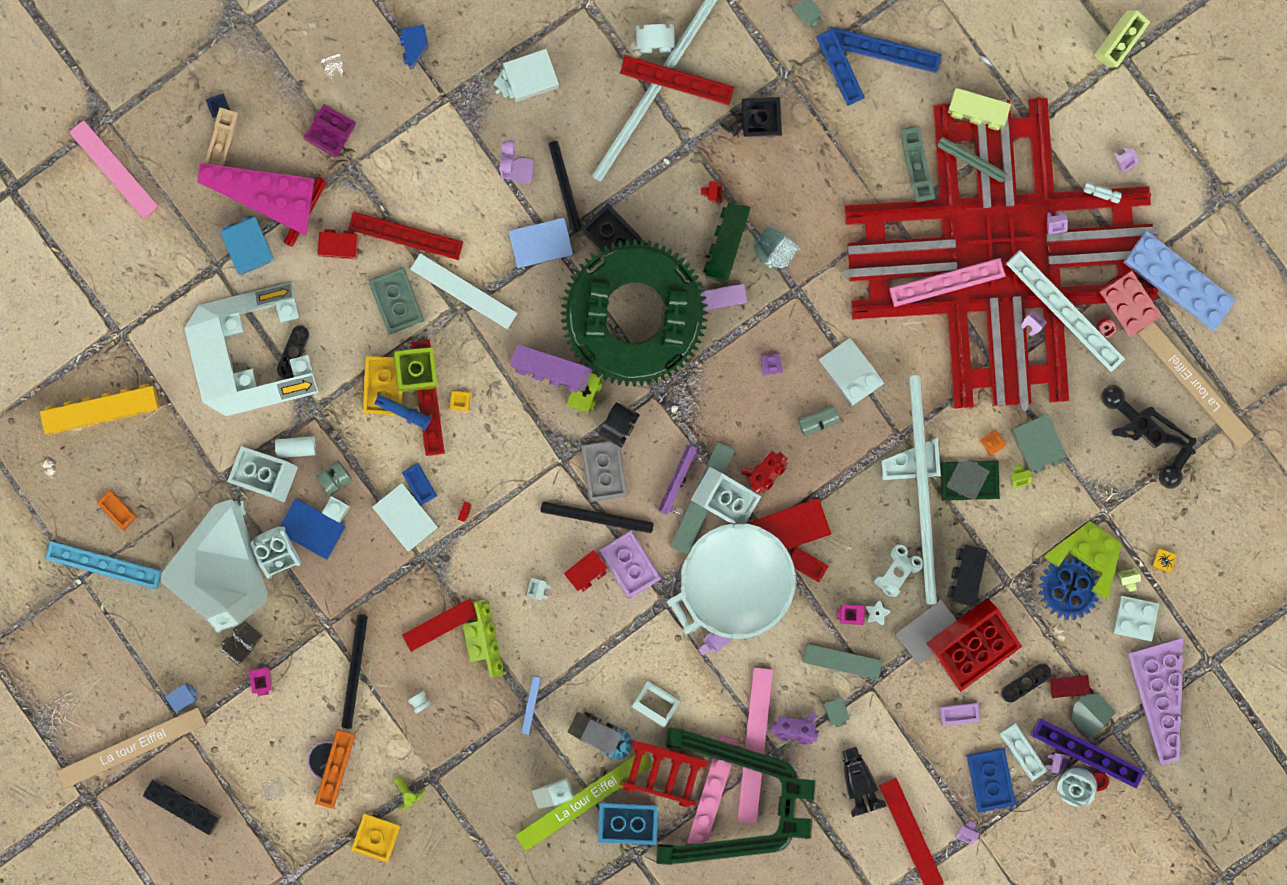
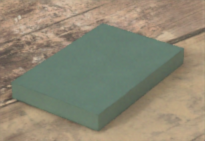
M404 267L368 281L389 335L424 322Z

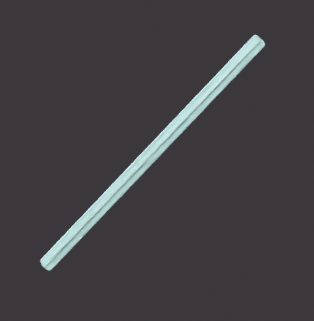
M705 0L664 63V67L674 69L717 0ZM651 83L592 177L595 180L602 181L662 86Z
M911 375L910 390L926 603L936 604L921 380L919 375Z

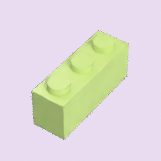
M1127 10L1094 56L1106 67L1118 68L1150 21L1138 10Z
M955 88L948 113L952 114L951 117L960 120L967 118L973 124L981 125V123H984L990 129L999 130V128L1003 129L1006 124L1011 104Z

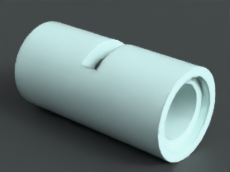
M315 437L276 439V457L289 458L316 455Z

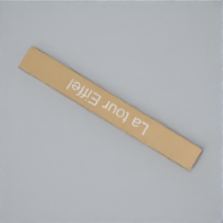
M1154 322L1137 333L1238 449L1254 436Z
M199 707L67 766L57 771L64 789L207 724Z

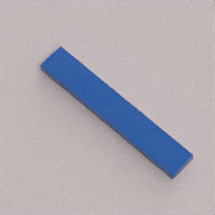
M834 27L830 28V30L834 29L844 51L937 74L942 54Z

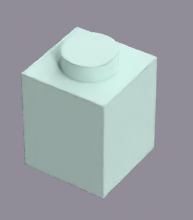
M331 496L322 513L341 523L350 506Z

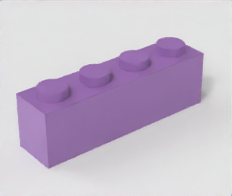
M518 344L510 364L511 367L516 369L515 373L526 376V373L533 375V379L542 382L543 379L550 380L549 384L560 387L561 384L565 385L567 390L575 393L578 390L585 391L592 371L586 366Z

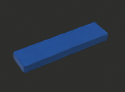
M834 29L816 36L847 106L864 99L865 97Z

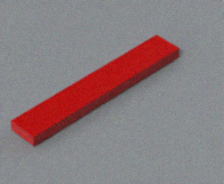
M626 55L623 58L619 73L620 75L728 106L730 105L734 86Z
M354 211L348 227L349 231L458 261L464 243L463 241Z
M430 340L411 342V348H431ZM437 389L417 390L420 412L427 416H432L426 431L422 430L425 455L445 454Z
M897 778L879 785L923 885H944Z

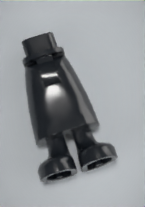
M857 747L842 751L849 799L855 800V807L851 810V816L855 817L868 812L863 799L864 795L867 796L870 811L886 807V802L878 799L874 793L878 791V787L866 762L861 758L862 754L859 755Z

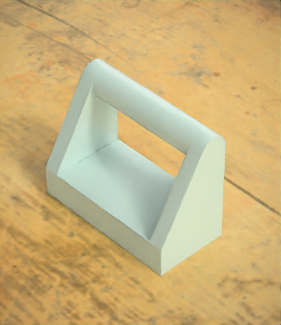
M648 680L632 707L665 727L679 705L680 700ZM647 689L673 705L666 718L640 703Z

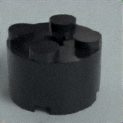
M616 402L610 410L606 421L602 424L598 435L622 448L627 440L625 436H630L635 427L632 423L636 424L640 414Z

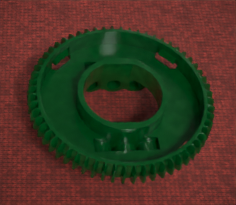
M626 239L625 245H622L619 240L617 247L611 243V249L604 245V252L597 249V256L591 253V260L584 258L587 264H579L582 269L580 271L574 270L578 275L576 277L570 276L573 283L567 282V285L571 287L570 290L564 289L568 297H562L567 302L566 304H561V307L566 308V311H562L560 314L566 316V318L561 319V322L567 324L562 327V330H568L564 337L571 338L567 341V344L574 345L570 350H577L574 354L575 358L581 356L580 364L586 361L584 366H591V373L597 370L596 375L598 378L602 374H604V381L611 377L610 382L612 384L617 379L618 385H621L622 381H624L625 386H628L629 381H631L633 387H635L637 381L643 386L644 381L651 385V379L658 383L657 377H661L664 381V374L666 373L671 377L670 371L674 370L677 373L676 367L678 365L684 368L683 360L688 363L690 362L687 358L688 355L694 357L691 350H698L695 344H701L702 342L698 337L704 336L700 331L707 328L702 325V322L708 321L706 318H703V315L708 314L707 311L703 310L708 304L702 303L707 297L701 296V293L705 290L698 288L702 285V282H695L699 276H692L691 274L695 270H688L687 268L690 264L686 263L683 265L682 263L685 259L682 257L678 260V253L672 256L671 248L667 252H665V245L658 249L659 243L657 242L654 244V247L651 246L650 240L647 242V245H644L643 239L640 240V244H637L636 239H633L632 244ZM601 257H604V263L597 267L592 273H588L586 271L587 269L591 270L594 266H596L598 263L602 261ZM676 267L684 275L686 280L690 281V283L685 282L682 276L676 271ZM629 283H642L652 287L658 292L663 302L660 328L649 339L637 343H629L617 339L606 326L608 298L616 289ZM582 344L587 348V350L593 355L594 361H591V356L585 351V349L582 346L579 345ZM677 354H680V355H678L672 362H670L669 364H667L666 367H665V364H666L667 362H669L670 360H672Z

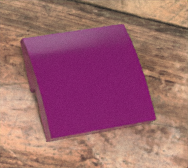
M323 104L315 116L314 122L304 135L303 140L337 158L354 130L356 122Z

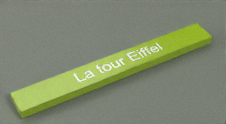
M647 753L642 756L637 777L652 767L653 762ZM634 756L574 795L573 799L562 803L517 833L515 836L525 851L623 787L620 785V780L628 781Z

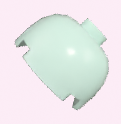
M1074 767L1065 771L1061 776L1057 790L1060 792L1063 801L1069 805L1081 807V804L1088 805L1094 800L1097 782L1093 774L1087 769Z

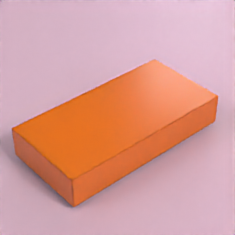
M109 490L96 502L122 531L137 518L112 490Z

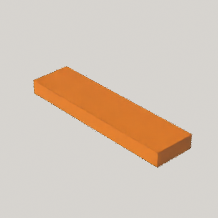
M337 729L315 804L334 809L356 734Z

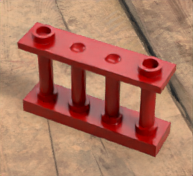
M632 739L630 747L634 749L635 756L628 781L620 780V785L624 786L623 790L632 793L635 790L668 798L678 801L680 806L690 808V805L696 806L697 802L690 800L698 771L701 768L706 769L708 761ZM648 752L653 754L652 758L654 760L646 787L635 785L642 756ZM664 757L671 759L672 766L665 791L653 790L661 760H664ZM682 763L690 764L689 768L691 769L682 798L672 795L679 766H682Z

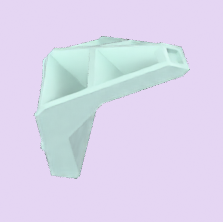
M232 499L215 504L161 573V583L202 615L214 627L215 632H220L222 629L240 624L267 602V590L257 558L250 545L251 540L241 509Z

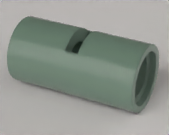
M834 405L798 418V423L803 435L807 436L840 423V419Z

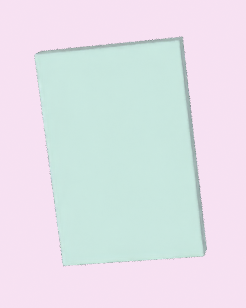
M403 483L372 507L408 552L438 529Z

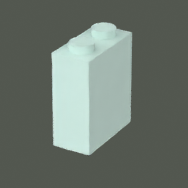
M547 49L503 63L501 74L504 81L508 80L510 87L507 88L510 99L514 98L515 103L559 88Z

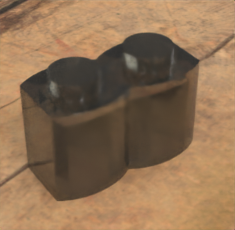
M246 621L236 625L232 630L235 632L232 637H226L220 645L222 647L220 651L238 666L264 636Z

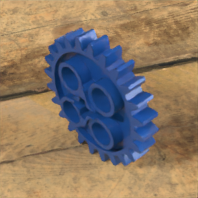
M1064 558L1059 567L1051 563L1049 565L1050 570L1045 569L1043 571L1046 576L1040 577L1044 582L1038 584V587L1043 588L1038 594L1044 595V598L1040 601L1047 602L1044 608L1051 607L1050 614L1057 612V618L1064 615V619L1068 620L1071 615L1072 620H1076L1078 615L1081 619L1084 617V613L1087 615L1091 613L1089 608L1094 609L1096 607L1093 602L1099 601L1095 597L1097 594L1091 591L1096 584L1095 580L1099 577L1092 576L1095 570L1088 571L1087 564L1081 566V560L1075 563V559L1072 558L1068 563L1067 558ZM1061 572H1064V573L1067 574V576H1068V580H1067V581H1063V580L1060 578V573H1061ZM1075 573L1076 578L1071 585V590L1073 591L1068 594L1066 604L1064 605L1063 600L1068 593V588L1066 587L1071 584L1073 574ZM1079 579L1085 582L1086 586L1084 589L1078 586ZM1054 590L1060 591V593H1061V598H1060V599H1057V598L1054 596V594H1053V591H1054ZM1072 597H1076L1079 600L1078 606H1074L1071 603Z

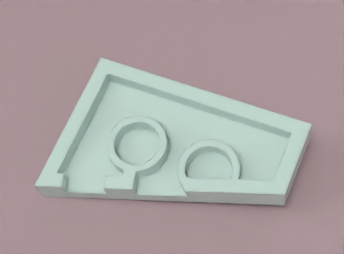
M938 438L925 443L928 477L941 476ZM915 447L881 461L883 480L917 478Z

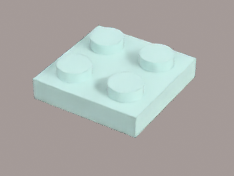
M1121 596L1113 634L1152 642L1159 604Z

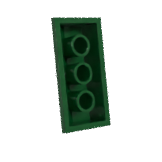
M728 203L727 208H722L720 218H723L721 226L717 225L714 236H717L715 244H711L708 253L712 256L710 262L706 261L703 272L706 273L705 278L724 284L728 283L751 207Z

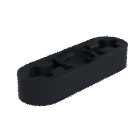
M299 325L291 332L277 367L279 376L284 379L293 377L291 363L289 365L291 372L283 375L284 371L281 368L282 366L286 367L288 363L284 361L285 357L289 360L302 357L310 337L309 330L306 327ZM301 329L304 330L303 333L305 334V337H301L299 343H303L302 347L291 343L292 340L297 341L298 336L296 332H300ZM291 347H297L299 354L292 358L288 355V350Z
M1046 664L1036 665L1006 685L1001 691L1002 699L1010 703L1017 701L1050 678V667ZM1039 668H1046V676L1037 677L1036 679L1038 680V682L1035 683V680L1030 675V673L1033 672V675L1035 676L1039 673ZM1025 677L1031 680V686L1028 689H1024L1021 686V680ZM1017 683V686L1022 691V693L1019 694V691H1016L1013 694V699H1011L1010 697L1006 698V690H1014L1016 688L1014 684Z

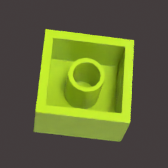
M433 347L394 351L393 359L397 392L437 387Z

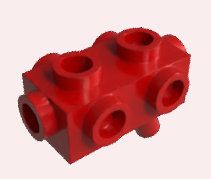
M771 451L760 465L754 467V470L743 467L742 474L750 476L748 481L752 483L751 488L758 494L761 491L764 493L773 486L777 476L785 472L788 458L780 451L778 454Z

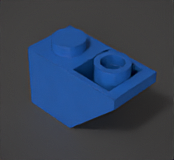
M424 24L401 29L402 34L399 35L400 44L405 46L406 53H402L405 65L408 64L409 69H414L429 47Z

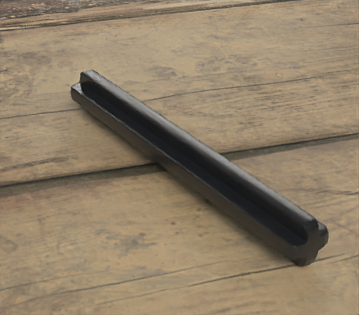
M552 141L548 145L572 233L580 232L581 224L559 142Z

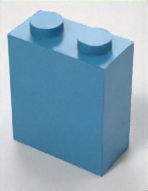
M247 216L241 219V223L234 225V223L228 224L223 227L224 230L220 231L235 269L240 276L275 261L256 217Z

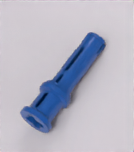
M380 393L374 402V405L406 419L408 424L413 423L421 427L423 431H426L432 418L431 415L427 416L419 412L417 408L410 409Z

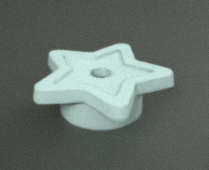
M880 600L875 606H866L869 612L867 622L877 621L879 624L884 625V617L890 613V610L883 608Z

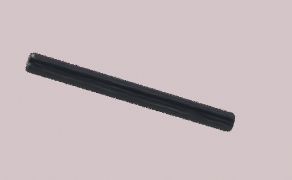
M542 502L540 509L541 513L645 533H652L654 526L653 522L548 502Z
M361 614L357 615L341 724V727L346 729L352 728L368 619L367 615Z

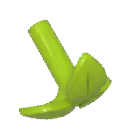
M400 776L397 777L394 782L403 793L404 805L399 806L398 809L412 807L413 803L420 801L426 789L423 788L418 795L411 793Z

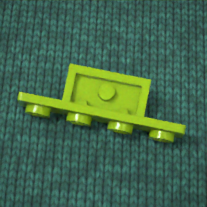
M488 600L478 601L474 603L478 621L463 624L470 662L486 659L490 677L503 675V664L500 660L499 645L496 641L491 608Z

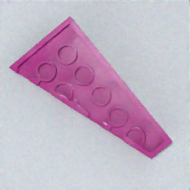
M200 163L198 183L307 236L315 179Z

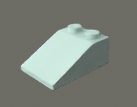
M851 338L819 359L851 407L884 384L873 366Z
M241 446L227 482L285 503L298 467L287 461Z
M709 467L691 501L731 524H746L761 496Z

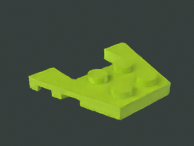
M1089 521L1049 551L1044 558L1059 567L1068 552L1101 574L1091 591L1102 599L1107 600L1110 595L1122 543Z

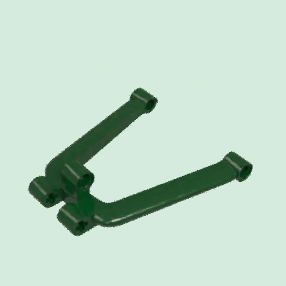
M667 728L666 747L687 749L778 778L782 786V796H779L778 806L780 821L777 831L772 835L680 846L657 844L656 864L673 865L776 853L787 848L792 837L811 839L813 819L795 817L796 799L814 800L816 780L797 779L794 767L784 760L685 731V729Z

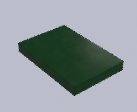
M999 461L940 463L942 501L1000 499Z

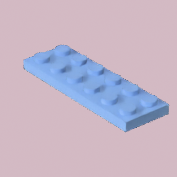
M1148 231L1143 233L1123 262L1212 331L1217 329L1236 301V299Z

